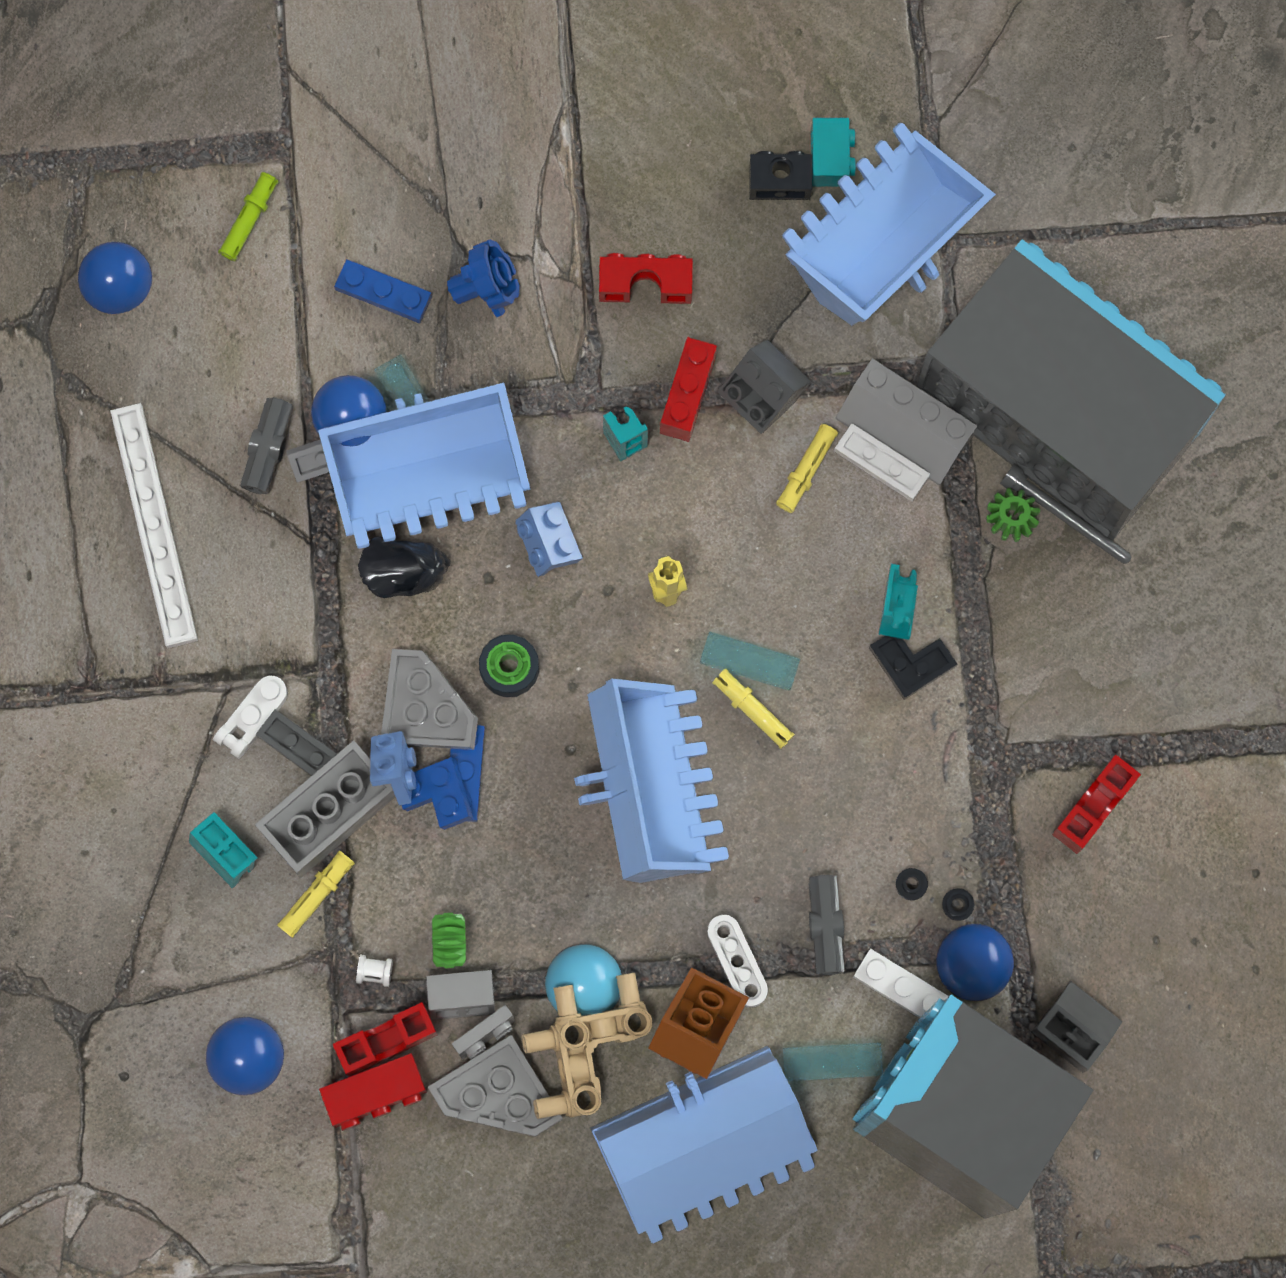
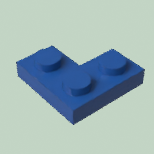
M450 757L414 772L416 789L412 790L411 803L402 805L403 810L410 811L433 802L439 827L444 830L473 819L456 759Z

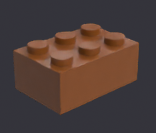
M691 967L662 1018L648 1049L707 1079L749 997Z

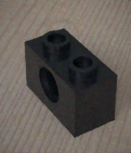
M759 151L756 154H750L749 200L811 199L812 154H805L802 151H790L787 154ZM782 170L788 176L782 179L777 178L773 175V172Z

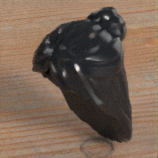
M376 537L369 540L370 545L362 550L358 570L363 584L367 585L368 589L377 597L413 596L435 590L443 580V575L447 572L451 561L444 552L435 548L434 544L429 542L416 543L395 540L384 542L383 537Z

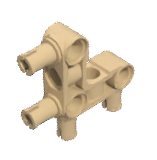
M636 973L616 976L621 1005H619V1009L608 1010L598 1014L581 1016V1013L577 1012L573 985L553 988L559 1017H556L555 1023L548 1030L522 1035V1045L525 1054L553 1049L556 1052L563 1090L560 1095L533 1100L537 1119L562 1114L570 1118L591 1115L599 1109L601 1105V1086L599 1077H595L591 1055L594 1052V1048H597V1045L610 1041L622 1043L635 1040L647 1035L652 1028L651 1015L647 1012L644 1001H640ZM634 1013L641 1020V1026L635 1032L628 1026L629 1017ZM569 1026H574L579 1033L577 1041L573 1044L568 1043L565 1038V1032ZM582 1091H586L590 1096V1103L585 1109H581L577 1104L578 1094Z

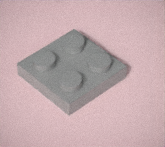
M504 1005L451 1044L462 1060L467 1056L472 1060L487 1049L485 1043L495 1037L498 1041L513 1030L511 1024L515 1022L514 1016L508 1007Z

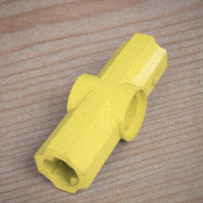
M670 556L659 559L657 567L653 569V572L648 573L655 601L664 604L666 607L676 604L681 592L687 590L681 563L671 559Z

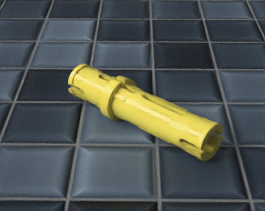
M821 424L796 470L790 472L787 477L789 482L780 498L776 501L777 506L784 511L793 513L803 493L811 488V479L835 437L838 436V432L834 428Z
M724 669L719 674V677H716L712 682L732 701L731 705L735 709L739 707L780 749L795 735L751 694L753 691L749 687L745 688L727 669Z
M339 850L328 866L322 872L318 871L312 885L304 892L277 926L293 938L329 893L336 891L338 888L336 885L355 863Z

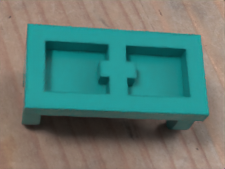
M624 407L625 415L629 417V422L625 424L618 423L617 417L611 411L603 415V434L620 462L646 448L648 445V428L645 424L642 425L634 411L629 407Z
M891 564L886 582L879 635L910 640L918 585H916L917 572L915 570L910 572L909 577L900 576V565Z
M215 812L190 832L189 844L231 888H234L240 882V878L245 872L250 873L253 870L255 861L258 859L257 856Z

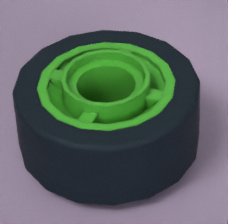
M514 634L500 635L490 640L481 652L479 658L480 676L485 686L494 694L502 697H517L528 692L536 683L539 674L538 655L533 645L525 638ZM511 659L517 662L518 666L513 672L507 673L500 668L505 660Z

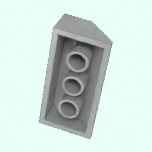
M873 358L854 384L835 418L847 427L851 423L929 472L930 476L928 479L939 486L973 438L977 428L976 424Z
M353 740L259 820L255 826L295 873L302 878L394 799L395 794L391 783L372 786L370 782V758Z

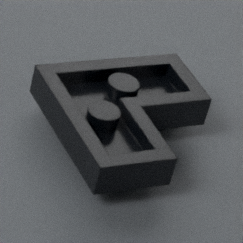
M884 636L869 646L870 651L903 700L958 665L940 638L914 655L901 638Z

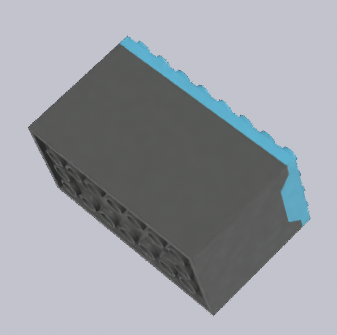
M1022 239L928 350L916 387L976 424L977 428L974 436L1012 466L1016 464L1024 470L1023 474L1113 541L1203 431L1224 399L1225 394L1221 392V387L1215 381L1204 379L1196 372V368L1185 359L1180 360L1170 353V348L1164 342L1157 339L1153 340L1148 336L1139 323L1134 320L1129 321L1119 314V309L1113 303L1102 301L1094 294V290L1088 284L1082 281L1078 282L1069 275V271L1062 264L1051 262L1044 256L1043 251L1033 243L1028 244Z
M950 995L945 1001L939 998L915 1022L906 1036L910 1043L908 1045L904 1043L899 1048L873 1088L876 1092L862 1103L852 1120L857 1122L853 1130L986 1219L1017 1210L1094 1089L953 995Z

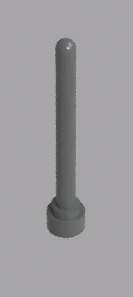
M1016 464L1011 467L1000 484L1006 489L1011 488L1016 492L1023 489L1025 491L1024 494L1028 497H1034L1035 502L1121 563L1127 564L1131 561V554L1026 480L1028 477L1023 474L1024 470Z

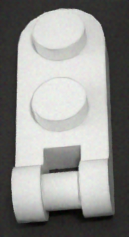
M266 676L258 681L228 721L217 731L213 740L220 746L226 745L231 749V754L240 759L257 739L256 733L274 709L279 711L285 703L288 694L285 683L276 676ZM237 727L245 733L241 739L232 735Z

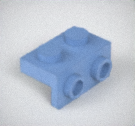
M560 502L529 508L516 519L518 534L524 542L530 564L534 567L538 577L545 575L551 569L575 564L582 559Z
M402 731L373 736L371 738L370 782L372 786L391 783L398 805L410 804L412 790L416 789V779L412 767L416 766V755L413 747L408 748Z

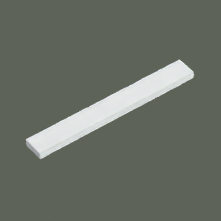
M139 403L110 410L165 646L168 649L198 641L142 404Z

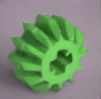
M1011 488L1006 490L1005 497L997 493L994 496L995 503H989L987 506V510L991 514L987 515L986 522L996 523L992 527L991 532L995 534L1001 530L1003 532L1001 536L1003 541L1007 540L1009 534H1012L1015 542H1019L1021 534L1028 538L1032 534L1031 528H1036L1039 524L1035 516L1039 515L1040 509L1030 507L1035 501L1034 497H1029L1026 500L1023 499L1025 493L1023 489L1019 490L1017 496H1014ZM1009 510L1015 511L1014 515L1019 514L1017 520H1012V515L1010 517L1007 516Z
M453 912L435 915L432 919L433 963L436 967L454 968V966H463L465 963V918L462 914H453Z

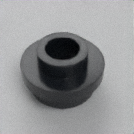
M908 868L898 875L895 886L902 898L914 901L924 896L928 888V881L922 871ZM910 878L915 879L918 883V887L914 890L909 889L906 885V881Z
M960 888L952 889L944 896L942 909L949 919L962 921L973 913L974 899L968 891ZM954 900H961L964 907L961 911H956L952 907Z

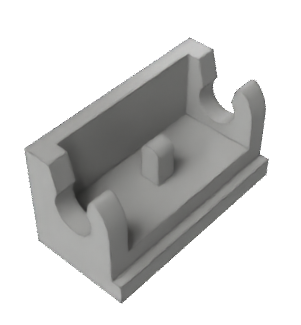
M491 970L426 976L428 1010L431 1020L492 1015L495 1012Z

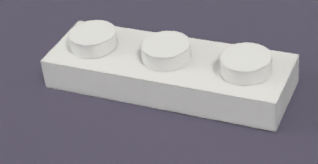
M852 423L834 448V452L912 502L930 476L929 472Z
M869 949L853 976L856 980L919 1018L939 998L945 1001L949 997L872 949Z

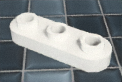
M729 915L716 916L708 926L707 934L732 989L746 995L745 988L749 985L757 989V994L754 997H749L745 1005L746 1007H756L767 996L768 988L738 922ZM720 927H726L729 929L730 935L726 938H721L717 930ZM734 956H739L743 959L741 967H734L731 964V959Z

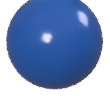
M122 242L103 243L89 251L82 260L78 271L79 289L83 298L94 309L108 314L125 313L136 308L147 297L152 285L151 267L145 256L135 247Z
M353 375L339 376L326 382L316 393L311 407L312 423L318 435V430L386 413L384 398L377 387L368 380ZM371 436L353 438L340 444L349 447L358 446L365 443Z
M967 924L954 929L943 939L937 952L936 965L942 983L951 993L965 1000L983 1001L996 996L1007 986L1013 973L1014 958L1009 943L997 930L983 924Z
M238 1017L222 1024L212 1034L206 1049V1065L210 1076L219 1087L236 1095H252L268 1088L278 1077L284 1061V1049L277 1032L266 1022L252 1017Z

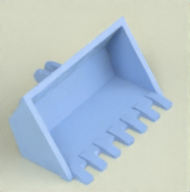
M898 123L893 128L894 134L901 143L894 151L884 140H880L875 145V150L882 160L876 168L873 167L867 158H862L857 162L856 166L864 178L857 186L847 175H844L838 181V185L846 196L841 202L837 203L829 193H825L819 201L827 212V215L821 221L809 210L801 216L802 222L809 231L802 239L791 228H788L782 235L790 248L785 254L786 257L796 267L818 302L851 326L860 321H866L906 281L910 283L914 290L922 293L926 286L917 270L921 267L927 277L932 280L936 279L939 276V272L931 257L996 195L917 131L911 133L903 123Z
M504 383L426 403L423 402L421 393L415 394L414 406L406 407L405 402L400 398L395 400L398 410L318 430L346 536H355L357 548L368 547L370 543L367 531L378 528L381 529L384 542L395 540L396 536L393 525L406 521L410 535L420 534L422 529L419 518L433 515L436 528L447 527L448 521L445 511L459 508L463 522L471 521L474 519L471 505L484 501L489 515L500 513V507L497 498L511 495L514 508L526 506L523 491L530 490ZM371 436L365 443L358 446L349 447L340 444L353 438Z
M612 678L606 681L604 686L587 694L602 772L578 776L574 780L576 786H588L603 782L605 791L584 794L578 798L580 806L608 801L623 880L643 883L684 874L711 871L710 863L727 860L729 855L726 847L707 849L705 836L723 833L722 822L718 820L702 823L699 810L717 807V796L710 794L696 797L694 784L711 781L713 779L712 771L710 768L691 770L689 762L690 757L707 754L706 743L686 744L684 737L685 731L702 728L701 717L690 716L681 718L678 707L695 703L697 701L695 690L675 692L674 685Z
M768 1046L712 1071L707 1079L703 1077L695 1079L692 1072L685 1074L686 1084L677 1087L673 1081H669L666 1083L669 1092L590 1128L638 1234L646 1231L651 1243L662 1240L663 1236L658 1225L670 1219L676 1231L687 1228L688 1223L684 1213L696 1207L702 1219L713 1216L714 1213L709 1201L722 1196L728 1208L738 1204L739 1200L735 1189L745 1184H748L753 1196L762 1193L764 1187L760 1177L773 1172L778 1184L788 1181L789 1175L785 1166L798 1160L803 1172H807L815 1167L810 1154L818 1151L816 1144L806 1125L799 1103L777 1059L773 1056Z

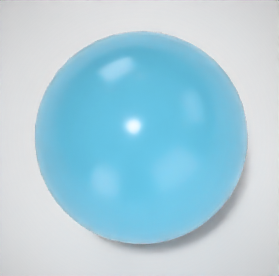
M589 944L574 945L561 951L551 962L546 973L545 989L551 1005L557 1012L553 988L573 985L577 1012L581 1013V1016L598 1014L612 1010L617 1004L620 994L616 976L622 974L615 959L604 949Z

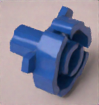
M489 239L473 246V249L469 250V265L461 267L460 274L450 277V280L447 281L448 291L457 304L479 296L487 302L488 307L492 309L497 318L505 313L504 306L512 304L514 299L519 297L520 285L516 278L511 280L512 276L516 274V269L508 254L501 249L496 241Z

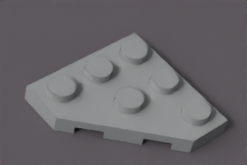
M392 649L381 735L402 731L408 746L474 750L478 718L429 656L422 650Z
M512 1035L428 1086L442 1112L448 1117L533 1137L538 1136L563 1120L561 1115L541 1119L536 1118L533 1100L546 1098L549 1095Z

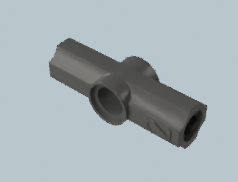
M274 397L266 398L258 428L253 430L248 445L249 458L240 484L241 488L260 495L268 493L276 463H280L285 450V433L293 410L292 404Z
M818 875L809 877V897L811 901L809 928L811 941H814L816 975L842 974L845 967L842 949L844 921L842 910H839L837 876Z

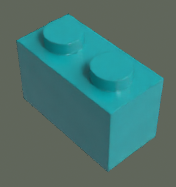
M812 118V187H840L838 181L844 175L849 177L855 176L856 160L854 157H850V147H855V129H849V118Z

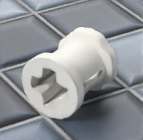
M360 954L356 983L362 984L363 981L383 983L384 987H389L393 959L388 958L386 961L368 959L366 955Z

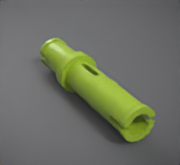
M261 172L250 195L247 194L243 200L245 204L224 243L218 250V253L222 254L223 257L236 261L261 212H265L268 208L266 203L275 186L279 183L275 177Z

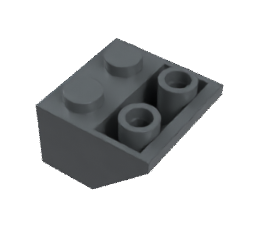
M767 339L749 349L717 392L762 434L798 400L811 381Z
M1070 981L1031 1033L1080 1072L1084 1073L1090 1069L1109 1044L1122 1021Z

